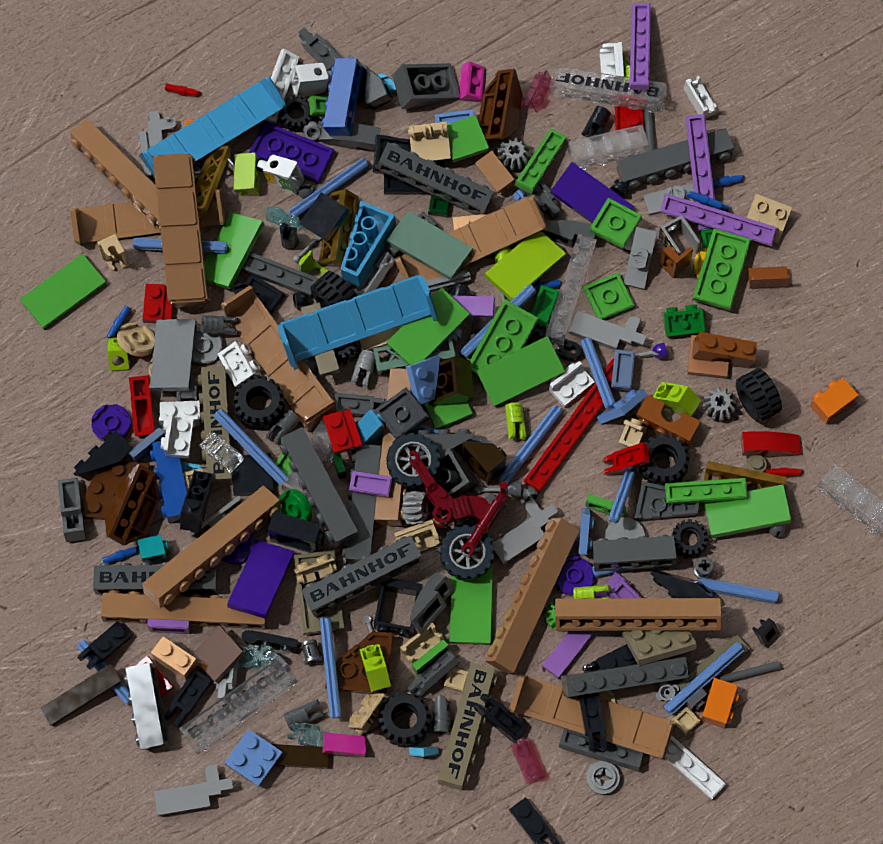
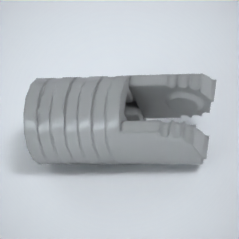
M369 350L360 351L350 383L355 384L359 377L358 374L361 373L366 375L362 387H368L376 362L374 352Z

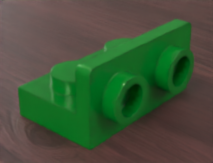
M697 304L685 305V309L678 310V307H668L666 311L661 312L666 337L705 332L703 308L697 307Z

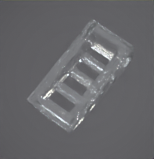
M213 431L199 445L202 450L229 473H232L243 461L242 455ZM216 440L217 443L209 449V446Z

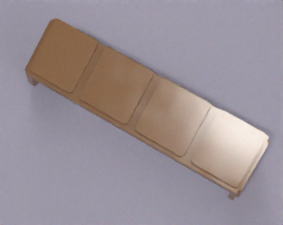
M190 154L154 155L153 157L167 295L170 304L176 309L211 303V298L207 294L193 164L196 161Z
M221 189L215 190L208 211L205 213L203 220L199 221L200 227L219 225L226 222ZM133 201L70 209L74 241L77 244L101 241L113 234L117 238L161 232L156 224L153 225L149 222L143 211L139 212L135 208Z
M532 194L448 234L473 248V252L462 265L463 267L542 229H546L547 223ZM405 253L395 258L404 280L416 275L424 276L425 280L443 276Z
M252 286L246 287L221 304L225 317H237V322L230 324L233 328L237 329V334L249 346L252 355L268 377L273 379L275 384L278 383L280 385L285 401L292 411L299 416L300 422L308 432L312 431L323 421L322 416L331 414L336 410L334 399L329 397L303 360L296 362L298 369L294 370L291 367L277 328L279 326L259 300Z
M519 675L509 708L510 712H516L585 734L578 699L579 695L565 697L562 686L528 675ZM601 699L607 742L649 754L661 760L665 758L675 726L674 721ZM599 734L592 735L593 737L600 739Z

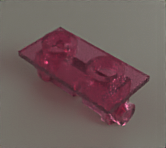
M546 70L544 73L539 72L534 76L530 87L535 90L528 89L523 98V105L525 107L532 106L535 112H538L548 90L552 87L553 80Z
M521 738L516 741L517 743L510 745L526 784L546 776L530 738L525 740Z

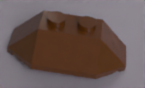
M514 68L497 71L496 77L490 82L483 93L478 122L487 141L504 139L517 130L523 94L517 72Z
M137 464L120 483L105 518L106 536L125 546L146 536L160 502L155 472L141 464Z

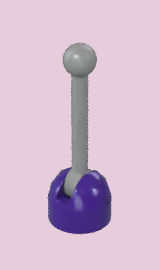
M665 343L655 345L652 351L635 354L634 358L653 355L658 359L667 358Z

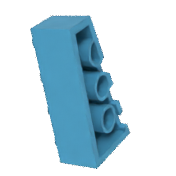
M360 201L358 215H356L353 232H351L350 242L341 266L342 278L347 283L359 288L386 246V239L397 226L394 214L363 201Z

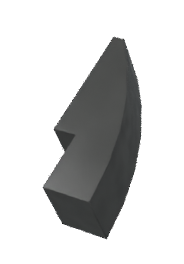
M353 123L351 136H329L322 126L319 141L354 150L359 147L374 151L375 136L380 135L381 128Z
M546 221V229L541 230L552 241L568 247H572L575 241L592 248L597 235L589 232L591 224L577 221Z
M78 477L58 480L65 541L85 540L86 534Z
M436 572L419 593L411 612L410 621L418 634H422L446 607L445 599L454 591L447 577Z

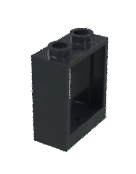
M274 511L268 528L270 542L308 553H315L318 549H322L325 538H323L324 532H322L320 524Z
M392 578L383 582L374 619V629H377L378 632H395L401 637L414 636L415 627L412 622L410 627L381 622L387 591L416 596V601L423 589V584Z

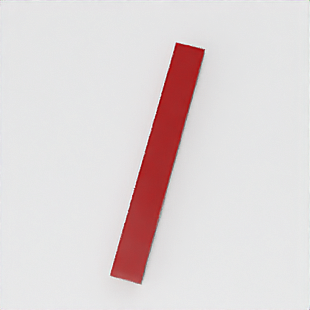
M614 358L603 371L612 394L616 390L611 389ZM596 382L524 479L523 483L533 486L538 493H541L604 406Z

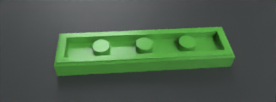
M550 128L516 180L515 186L532 194L566 142L567 137Z
M746 479L665 483L666 505L747 499Z

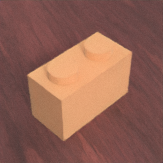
M165 637L160 639L151 652L154 660L185 681L198 666L195 657Z

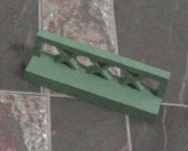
M451 335L445 340L448 341L450 350L440 351L436 349L435 352L437 353H432L428 358L439 356L441 362L455 356ZM389 346L373 348L378 376L390 374V369H406V366H409L397 353L392 352ZM388 352L392 357L389 361L380 363L378 353Z

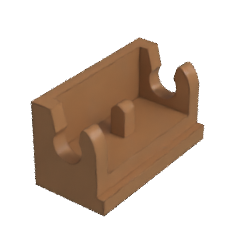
M490 151L475 163L497 193L503 195L515 187V179L493 151Z

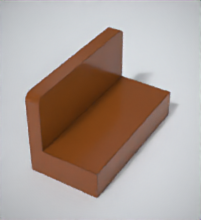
M668 245L663 249L660 266L674 278L690 264L693 249L689 247L679 256Z
M787 266L748 268L749 289L789 286L791 277L788 275Z

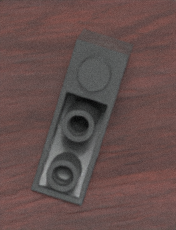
M423 429L415 433L416 435L422 434L424 437L430 438L437 446L440 455L449 448L452 449L475 436V432H470V429H458V433H450V429H439L438 433H430V430ZM422 449L419 450V456L426 455Z

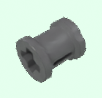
M197 383L190 385V391H176L177 401H181V399L198 400Z
M700 557L696 561L694 575L698 579L709 578L714 567L713 561L708 557ZM701 565H704L705 569L707 570L703 571V569L700 568Z
M315 639L299 644L300 649H303L305 665H313L322 661V657L318 654L316 647L318 643Z

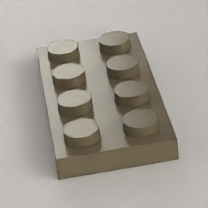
M330 550L294 555L295 567L297 569L298 564L307 561L309 564L317 562L316 558L323 555L332 556L334 560L330 561V563H335L336 565L335 552ZM318 571L314 572L317 580L312 582L317 583L323 580V578H320ZM303 583L298 584L303 634L321 633L320 619L326 617L331 619L332 631L344 630L341 604L314 617L301 591L309 583L304 585Z

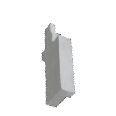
M159 111L149 112L150 121H147L149 132H139L142 152L163 140L162 131L172 130L176 127L175 117L169 118L167 116L166 119H160ZM143 162L145 175L150 180L155 179Z
M577 311L569 330L571 335L582 339L589 337L593 343L612 350H617L619 342L628 345L634 342L643 346L646 335L636 332L641 319L634 316L627 320L624 328Z
M532 498L525 505V509L531 518L493 542L494 553L502 566L538 543L543 537L544 532L541 528L550 521L549 518L558 513L553 504L541 511Z
M217 764L206 768L207 782L154 791L157 815L163 816L211 807L210 796L221 795V791L233 789L232 778L219 780Z

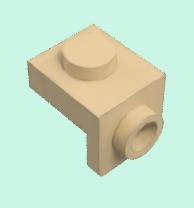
M632 418L631 421L625 420L624 424L626 425L619 443L629 447L641 443L647 427L642 426L643 422Z

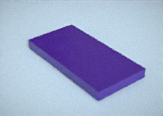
M266 121L249 153H256L259 160L268 161L271 155H276L296 161L299 164L303 177L317 184L320 183L335 152L333 148Z
M573 162L570 163L549 192L592 224L608 198L631 210L635 207Z
M256 540L228 600L227 607L266 619L294 557V551Z

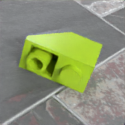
M661 382L653 395V398L665 403V407L681 415L685 413L692 416L701 402V399L689 386Z
M380 644L369 645L360 649L371 692L390 687L391 684Z

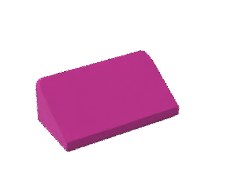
M469 61L461 67L459 100L482 101L485 67Z
M324 732L323 753L364 757L366 755L365 736Z

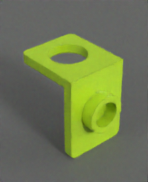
M311 250L298 263L299 271L309 275L312 269H319L321 271L320 276L328 271L314 261Z
M109 338L107 348L109 369L111 371L128 370V353L119 346L117 338ZM117 356L122 357L124 363L116 365L113 363V359Z

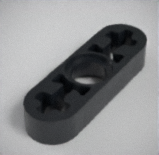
M533 329L526 341L529 345L533 343L532 337L538 335L539 340L548 336L550 341L559 343V348L555 349L559 358L575 362L581 356V347L578 343L540 329ZM563 344H564V345H565V349H564V351H563V353H562L561 351H562V347H563ZM574 348L575 353L573 355H569V351H571V349Z

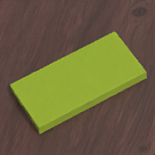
M540 230L524 239L484 274V277L511 301L528 284L533 285L565 257L566 253Z

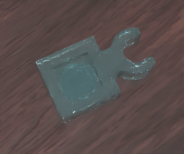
M267 207L265 213L266 221L278 225L287 223L289 227L298 228L300 223L298 221L299 217L287 215L279 207Z
M259 645L241 647L246 653L239 660V668L241 669L261 667V661L266 663L274 662L272 657H267L269 652H274L271 646H265L262 649Z
M308 723L288 724V727L294 730V734L287 735L288 739H298V744L319 747L320 726Z

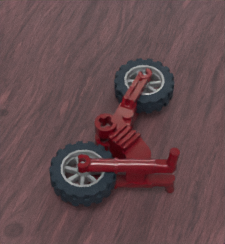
M414 433L404 434L399 439H395L391 447H389L386 457L389 475L397 484H401L403 487L415 489L421 486L427 498L435 507L432 521L436 528L446 529L451 522L457 524L471 519L479 521L473 527L468 525L458 526L446 534L440 548V559L444 569L458 580L471 581L472 579L480 578L483 574L485 575L494 559V545L487 532L508 498L507 482L503 481L500 483V492L491 504L481 496L465 495L453 499L434 480L439 471L440 454L432 440L424 437L422 434L416 435ZM409 447H417L416 451H409L408 449ZM404 449L409 456L408 458L399 457ZM422 449L426 455L419 456V450ZM428 459L427 467H425L421 460ZM398 461H405L408 463L401 469ZM409 467L413 474H407L404 471ZM441 514V516L443 517L446 516V519L443 520L442 518H438V515ZM462 539H468V541L464 544ZM457 542L460 543L461 550L453 549ZM482 551L481 560L474 555L475 552ZM452 553L461 554L460 557L456 561H454ZM465 559L467 567H462L458 563ZM472 559L478 562L475 566L470 567Z

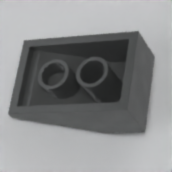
M451 63L402 64L392 74L401 109H418L460 98Z
M449 448L440 455L439 471L434 480L453 499L463 495L479 483L460 450ZM421 486L415 489L412 487L407 488L409 492H425ZM428 499L429 511L431 512L435 507Z

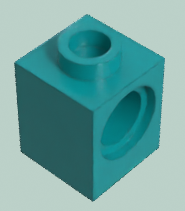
M162 535L137 540L143 563H153L167 559L166 553L169 552L167 540L163 541Z

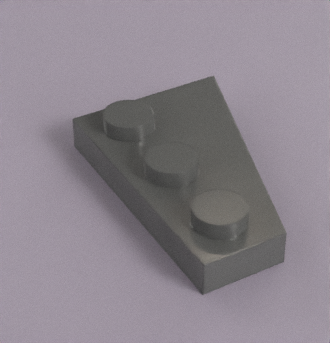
M642 481L634 520L697 515L699 503L666 505L665 486Z

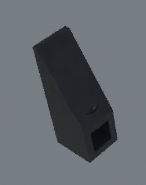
M361 63L363 71L359 90L361 89L363 94L361 95V100L364 105H368L374 110L392 101L393 98L387 83Z
M109 431L102 438L104 443L100 447L95 445L88 452L90 457L85 462L81 459L73 467L76 470L73 474L76 476L117 463L133 447L117 431L114 433Z
M194 470L180 513V529L200 533L214 477L213 473Z
M660 570L650 573L654 577L653 581L660 587L664 586L671 598H713L715 596L701 581Z

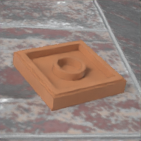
M691 335L687 374L727 379L729 359L714 358L712 361L692 358L693 340L696 336Z

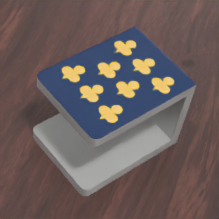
M683 215L660 227L658 237L665 248L669 245L679 256L681 255V251L669 235L679 229L694 252H698L700 241Z

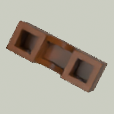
M700 332L693 340L692 358L712 361L714 358L730 359V365L749 368L756 361L757 342Z
M647 395L636 414V419L643 422L642 426L654 430L661 437L664 436V433H667L668 437L671 438L672 435L677 436V441L681 439L683 446L689 447L701 421L682 413L677 421L668 422L661 415L665 403Z

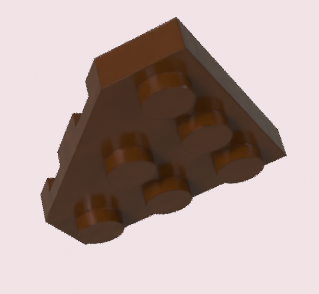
M372 631L366 638L353 646L336 661L339 691L387 695V688L371 692L360 649L369 645L380 644L389 676L393 633Z

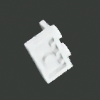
M237 341L219 352L218 356L234 386L239 388L242 382L246 383L247 378L250 377L251 379L254 376L259 378L262 375L259 371V364L253 360L250 354L251 349L249 346Z
M580 361L576 364H570L565 369V373L561 376H555L550 381V393L564 408L595 383L582 368Z
M199 401L160 402V427H163L164 419H168L169 412L173 413L175 417L194 418L193 428L200 426Z
M169 412L168 419H164L163 425L166 435L161 439V449H164L165 456L189 459L194 418L175 417L173 413Z

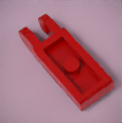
M644 442L612 452L611 455L604 457V463H613V466L604 469V475L610 476L648 464V444Z

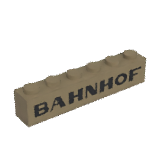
M225 366L201 367V374H198V385L202 386V393H199V403L203 405V411L200 412V421L204 423L205 430H201V440L205 442L206 449H202V458L207 464V468H203V472L214 474L212 486L233 485L230 433L214 418V414L219 409H223L229 415Z
M471 662L440 770L438 784L462 790L463 785H468L470 773H467L469 765L473 766L476 754L472 752L474 745L478 746L481 734L478 733L479 727H484L486 721L485 717L479 715L474 707L476 704L489 707L480 697L484 693L492 698V695L489 694L490 688H495L498 677L494 675L495 668Z

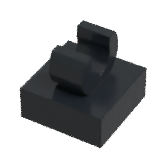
M770 618L766 621L761 619L759 621L761 626L758 629L752 628L760 643L765 647L780 634L775 622Z

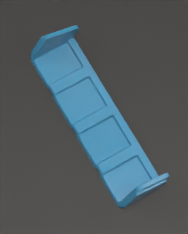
M268 76L139 154V157L155 178L154 155L190 154L197 161L286 107V102L271 77Z
M416 275L393 283L388 287H382L353 297L351 300H344L321 308L311 314L307 313L281 322L277 328L289 363L296 370L298 369L297 361L428 315L432 316L433 321H437L436 316L438 315L424 276Z

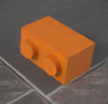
M841 378L839 381H832L827 386L828 389L823 393L819 391L812 398L813 401L810 407L825 424L855 403L858 398L857 392L844 378Z
M714 678L700 721L724 728L726 723H731L734 713L730 711L732 703H737L740 694L736 692L738 685Z

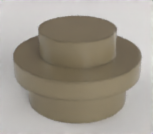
M761 455L750 456L746 463L747 469L764 472L767 466L766 460Z

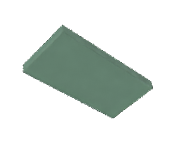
M407 211L386 239L389 245L449 280L454 278L473 252L472 247Z

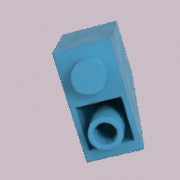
M372 409L356 424L362 444L373 445L383 438L384 421Z

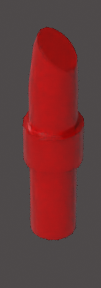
M169 83L165 85V91L178 93L179 95L199 97L202 92L187 88V86Z
M787 467L765 469V473L784 477L800 476L803 473V469Z

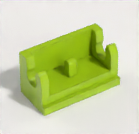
M256 153L235 154L234 191L240 192V196H259L260 171L257 170V165L260 160Z

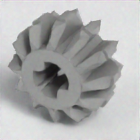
M517 137L514 141L508 138L506 143H501L498 155L505 168L511 166L510 169L512 171L514 167L520 170L522 165L526 166L528 164L527 159L530 158L529 145H525L524 140L518 142Z
M718 387L716 388V393L710 390L709 396L706 395L704 397L705 403H703V408L707 409L706 416L712 414V420L719 417L720 422L723 421L724 417L729 419L731 413H735L736 410L734 406H736L737 401L733 400L734 394H727V388L721 392Z
M407 492L403 497L402 504L403 518L406 523L418 525L426 522L430 511L425 492Z

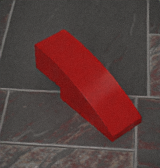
M149 375L129 377L135 436L150 435L155 431L152 395L149 388L150 377Z
M748 431L742 432L740 437L742 456L761 455L762 457L801 455L800 436L797 434Z

